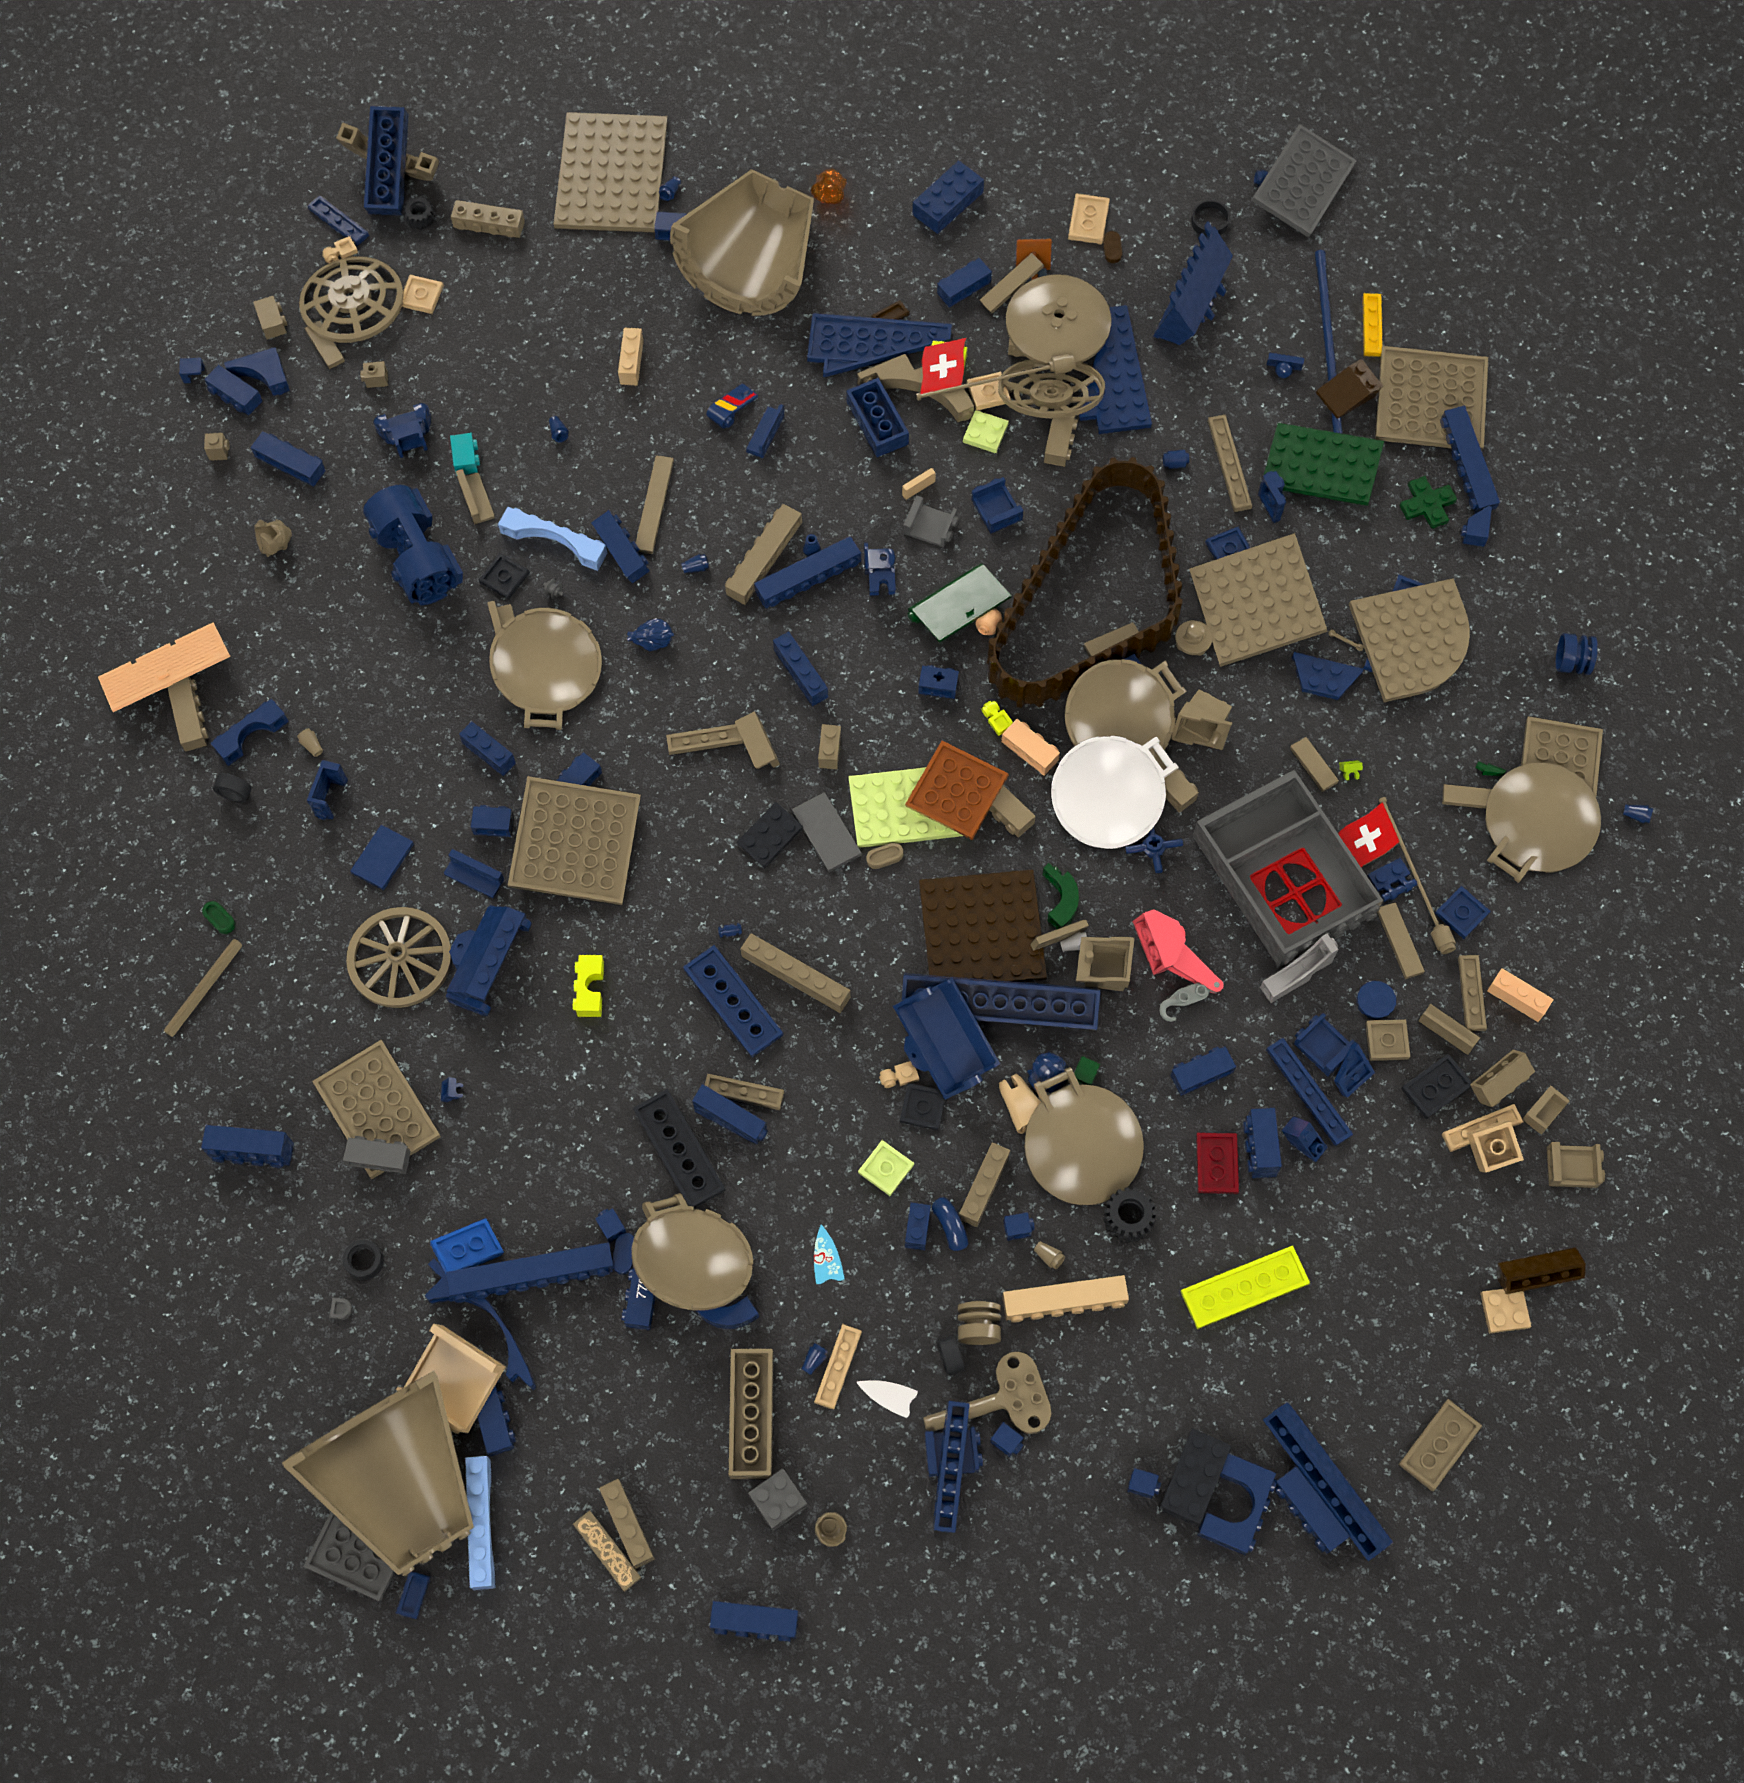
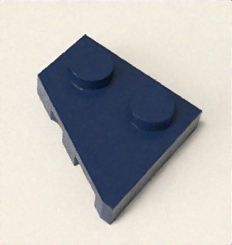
M1353 1043L1334 1080L1342 1096L1347 1098L1375 1073L1359 1044Z

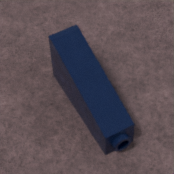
M704 1084L701 1085L692 1100L696 1113L756 1145L760 1140H764L768 1132L766 1130V1122Z

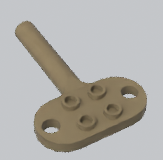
M1021 1352L1008 1353L998 1362L996 1369L999 1391L968 1402L970 1403L968 1420L1005 1409L1014 1427L1019 1431L1027 1434L1038 1433L1045 1429L1051 1417L1050 1403L1033 1359L1027 1354ZM1010 1358H1016L1019 1366L1012 1369L1008 1366L1007 1361ZM946 1410L923 1417L927 1432H934L944 1428ZM1029 1418H1038L1040 1425L1037 1428L1030 1427L1028 1424Z

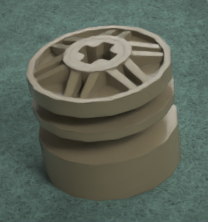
M972 1301L958 1305V1312L961 1313L958 1315V1321L967 1323L958 1326V1342L969 1345H989L1001 1342V1327L991 1324L1000 1320V1315L997 1314L1000 1312L999 1304L986 1301Z

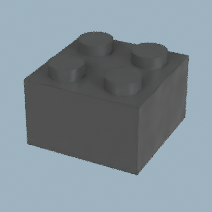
M781 1469L748 1493L772 1531L808 1507L806 1501L784 1469Z

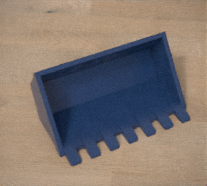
M1206 222L1204 226L1207 236L1205 237L1203 233L1200 234L1198 238L1200 246H1194V255L1189 256L1187 260L1188 266L1183 268L1181 272L1182 278L1177 280L1175 284L1176 290L1170 294V302L1153 335L1156 338H1162L1181 345L1195 335L1199 324L1205 321L1204 316L1209 320H1213L1214 313L1210 308L1214 304L1211 300L1217 297L1215 292H1218L1221 296H1224L1226 293L1221 280L1233 254L1221 238L1216 227H1212L1209 222Z

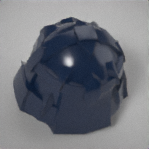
M1053 1053L1040 1054L1034 1060L1032 1069L1027 1071L1029 1074L1028 1082L1035 1089L1034 1083L1048 1080L1063 1073L1064 1069L1069 1067L1061 1057ZM1064 1080L1045 1089V1091L1052 1093L1060 1089L1067 1081Z

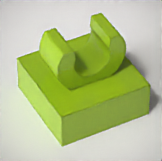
M1339 762V768L1344 772L1345 780H1349L1351 772L1354 773L1355 779H1359L1358 771L1363 770L1362 762Z

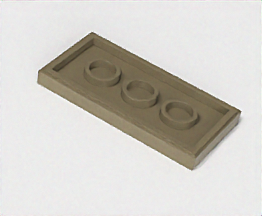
M1447 1399L1398 1465L1433 1492L1482 1425Z

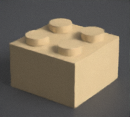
M1501 1121L1467 1133L1478 1169L1481 1172H1489L1524 1160L1511 1121Z

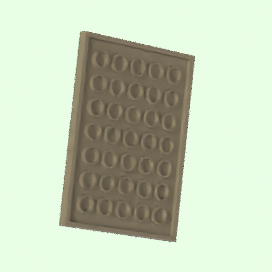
M567 112L554 228L655 232L656 213L659 212L660 204L659 188L662 184L668 123L667 116Z

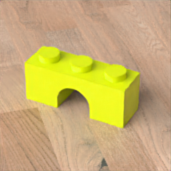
M579 955V961L575 962V973H578V979L574 980V992H577V997L573 998V1010H576L578 1017H601V993L591 992L587 988L592 981L603 980V956Z

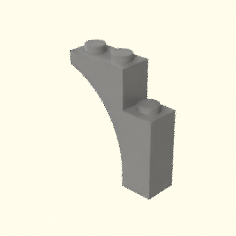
M1325 934L1299 958L1276 974L1265 979L1260 988L1270 1003L1310 981L1312 974L1331 964L1338 951L1337 942L1330 938L1328 934Z

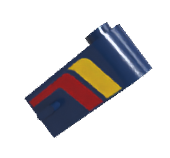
M742 383L714 402L708 408L706 416L721 428H729L734 422V414L757 399L758 395Z

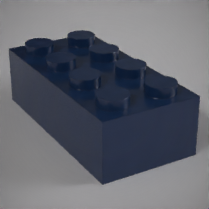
M957 161L913 201L912 215L938 234L983 193L984 179L962 162Z
M879 378L846 390L847 404L876 457L909 444V432Z
M206 1125L201 1149L214 1162L222 1163L224 1160H231L235 1164L251 1162L255 1166L271 1164L272 1167L283 1168V1165L290 1166L294 1142L285 1132Z

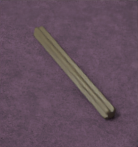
M233 939L165 1027L164 1032L173 1037L242 947L238 940Z

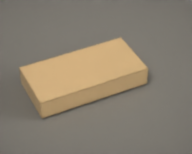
M930 468L903 485L902 496L907 500L935 482V471Z

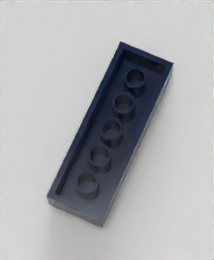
M370 106L364 208L368 214L403 215L409 114L404 107Z

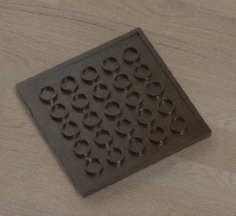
M1033 870L919 880L929 975L1011 982L1047 979L1043 948L1033 951L1031 947L1034 939L1041 936Z

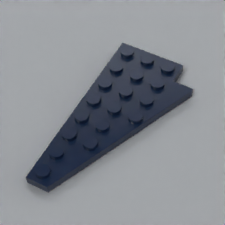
M1127 305L1110 307V333L1106 343L1096 354L1093 368L1104 379L1105 393L1098 405L1079 415V421L1096 419L1099 434L1151 428L1152 422ZM1095 381L1087 386L1088 397L1099 395V388ZM1086 402L1082 407L1088 405L1091 402Z
M813 313L807 362L824 363L823 377L832 376L890 360L903 354L908 355L922 351L925 347L932 346L933 341L950 342L952 324Z

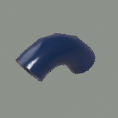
M938 1198L932 1205V1211L944 1229L949 1248L954 1251L966 1248L969 1244L957 1210L947 1198Z

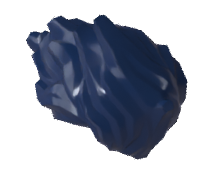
M656 618L640 625L636 631L628 632L627 635L629 637H627V640L633 641V643L642 646L645 650L654 651L667 647L674 633L667 622Z

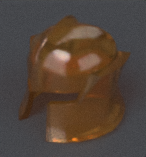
M834 168L824 170L819 175H816V183L811 187V193L818 201L823 203H839L843 200V190L846 187L847 179L843 178Z

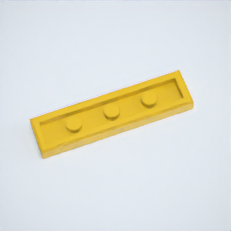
M1363 294L1364 356L1381 357V294Z

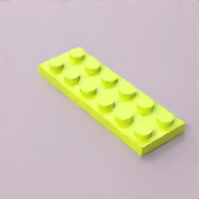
M1290 1246L1182 1289L1180 1292L1196 1328L1199 1329L1309 1285L1310 1282L1294 1247Z

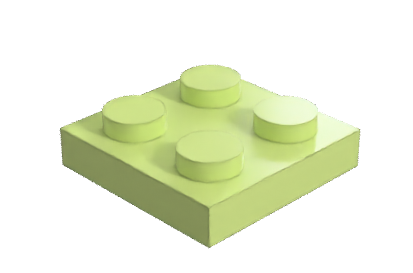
M975 410L964 435L963 443L997 453L1009 421Z
M882 1140L859 1169L858 1173L891 1196L912 1169L914 1163Z

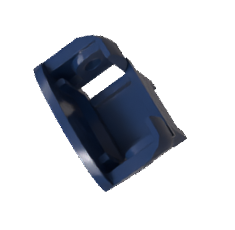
M425 403L413 405L415 410L413 412L404 413L387 419L386 414L377 416L373 421L376 432L387 444H396L400 458L404 457L402 452L423 446L424 451L428 450L423 435H426L430 430L431 414L428 405Z
M864 542L865 575H869L870 596L879 595V586L883 583L888 586L889 595H895V553L893 549H868V542Z

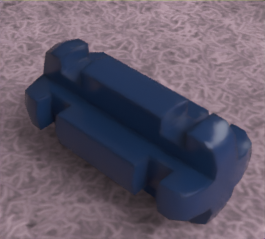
M737 923L736 926L731 924L725 925L723 928L721 926L718 927L721 938L723 935L728 937L734 936L736 933L742 934L740 923Z

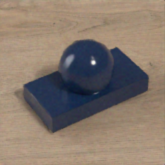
M1269 353L1266 365L1275 366L1277 376L1283 379L1289 377L1293 369L1302 370L1304 358Z

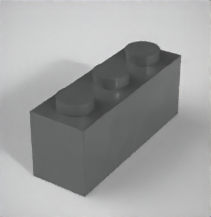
M355 1136V1138H348L343 1162L351 1167L406 1174L411 1151L403 1142L395 1141L394 1144L386 1143L382 1139L370 1141L365 1137Z

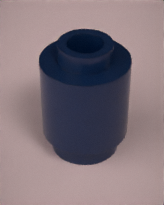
M1173 450L1163 453L1164 468H1186V464H1189V453H1185V450Z

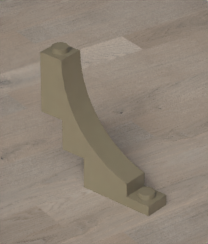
M903 354L857 373L858 385L879 378L884 389L900 388L920 392L923 369L921 367L914 370L906 354ZM964 388L929 396L946 407L957 422L969 420L974 414V405Z

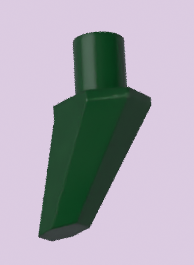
M1480 761L1475 767L1483 772L1482 775L1503 776L1506 772L1502 768L1491 764L1485 765Z

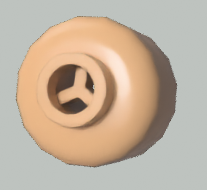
M994 608L978 618L975 624L981 634L994 635L997 623L1003 622L1001 613Z

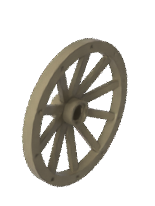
M408 907L383 910L368 918L354 933L347 951L348 973L357 990L375 1004L391 1008L416 1005L432 996L446 980L452 963L449 953L451 943L442 925L424 911ZM404 917L398 940L395 942L384 921ZM411 918L428 924L423 930L404 943ZM379 924L389 945H383L364 938V936ZM432 930L436 931L442 942V946L409 949ZM360 943L386 952L356 961ZM397 951H402L400 956L394 957ZM443 953V960L440 970L437 971L409 955ZM386 960L364 985L358 976L357 968ZM408 962L435 976V979L420 991L406 963ZM392 965L388 997L372 992L370 989ZM399 966H401L415 993L411 996L395 998Z

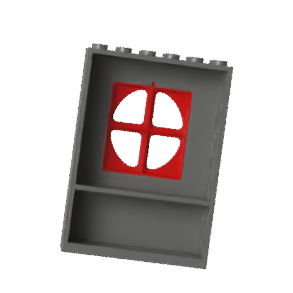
M1295 770L1198 820L1196 823L1193 838L1278 967L1282 965L1288 966L1295 961L1296 957L1304 954L1325 934H1328L1330 938L1337 939L1344 934V931L1348 929L1354 930L1359 927L1362 921L1366 920L1368 922L1377 916V911L1380 910L1383 899ZM1298 864L1311 870L1316 875V878L1300 887H1296L1283 869V865ZM1276 871L1288 888L1289 893L1269 902L1265 895V881L1269 873ZM1317 885H1322L1326 893V904L1323 912L1316 916L1303 899L1302 894ZM1294 899L1308 918V921L1305 923L1290 922L1280 917L1275 912V908Z

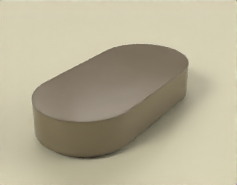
M890 843L868 852L866 856L867 864L873 869H879L899 862L903 857V848L898 843Z

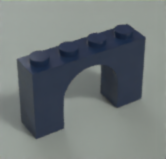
M1228 1453L1220 1477L1239 1484L1247 1490L1252 1500L1251 1513L1246 1520L1238 1523L1228 1522L1206 1513L1197 1536L1242 1555H1246L1248 1551L1252 1552L1256 1542L1253 1536L1255 1531H1260L1263 1520L1260 1519L1262 1511L1266 1512L1270 1500L1267 1499L1269 1491L1273 1492L1277 1480L1274 1479L1276 1473Z

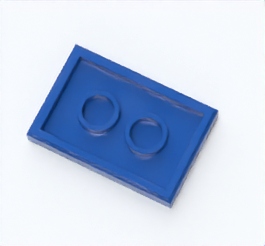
M486 1218L430 1242L445 1274L449 1271L475 1267L504 1253Z

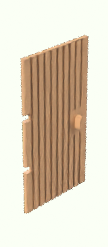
M214 623L175 640L176 644L172 646L168 643L137 658V662L134 664L128 662L98 676L111 710L115 712L229 658L230 655Z

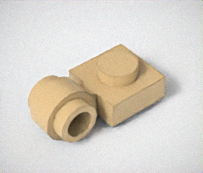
M348 236L335 242V248H325L323 250V257L327 263L338 260L339 255L343 259L357 254L358 251L352 239Z
M911 1061L894 1066L895 1073L891 1069L883 1070L880 1072L881 1076L879 1077L881 1084L885 1088L895 1086L897 1080L900 1086L919 1081L917 1070L913 1067Z

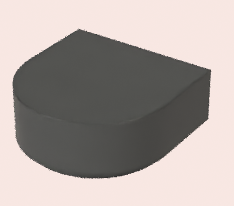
M333 1298L329 1318L335 1320L349 1318L353 1311L351 1303L343 1298Z

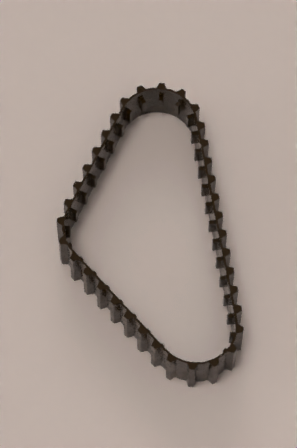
M1113 457L1110 458V463L1102 468L1095 466L1092 471L1091 480L1083 481L1081 494L1074 496L1073 508H1067L1065 511L1064 522L1057 524L1056 536H1050L1048 539L1047 551L1042 550L1040 552L1039 565L1033 564L1030 579H1024L1021 593L1014 595L1013 608L1005 610L1004 623H997L995 638H990L987 660L989 665L988 682L996 685L999 690L998 697L1000 699L1007 697L1015 701L1016 706L1022 708L1024 704H1036L1038 708L1043 707L1045 700L1052 698L1057 701L1060 699L1062 692L1070 691L1076 680L1094 665L1108 660H1122L1133 654L1139 659L1142 651L1148 650L1153 652L1155 651L1156 644L1161 640L1165 642L1170 640L1173 626H1176L1182 606L1183 599L1179 598L1182 582L1177 580L1179 564L1174 563L1177 550L1176 547L1172 546L1174 532L1169 529L1171 514L1166 513L1169 500L1167 496H1163L1165 483L1164 480H1158L1153 474L1154 467L1152 465L1145 467L1138 464L1134 457H1131L1129 461H1118ZM1113 486H1127L1143 493L1154 507L1153 518L1156 517V534L1159 536L1158 550L1161 551L1162 555L1161 568H1164V585L1167 587L1166 601L1169 602L1167 617L1045 680L1035 682L1022 681L1006 673L1001 667V663L997 660L1000 657V651L1007 644L1011 632L1015 631L1020 617L1024 616L1029 602L1033 601L1037 589L1041 588L1043 579L1047 573H1050L1052 564L1055 559L1059 558L1061 549L1064 545L1066 546L1072 531L1076 530V524L1080 518H1083L1087 506L1093 501V497L1100 491Z

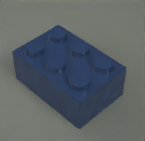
M1275 1108L1251 1109L1248 1116H1246V1120L1243 1121V1132L1247 1133L1248 1141H1245V1151L1249 1153L1250 1160H1247L1248 1172H1251L1252 1178L1276 1177L1282 1165Z

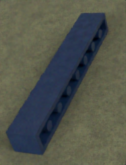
M608 1242L446 1272L450 1302L461 1303L473 1297L483 1299L495 1293L496 1295H504L511 1290L525 1291L529 1289L528 1287L533 1286L542 1288L548 1286L549 1283L555 1282L557 1284H564L571 1279L585 1280L593 1275L606 1276L613 1272V1262Z
M1288 1402L1263 1419L1367 1561L1393 1543Z

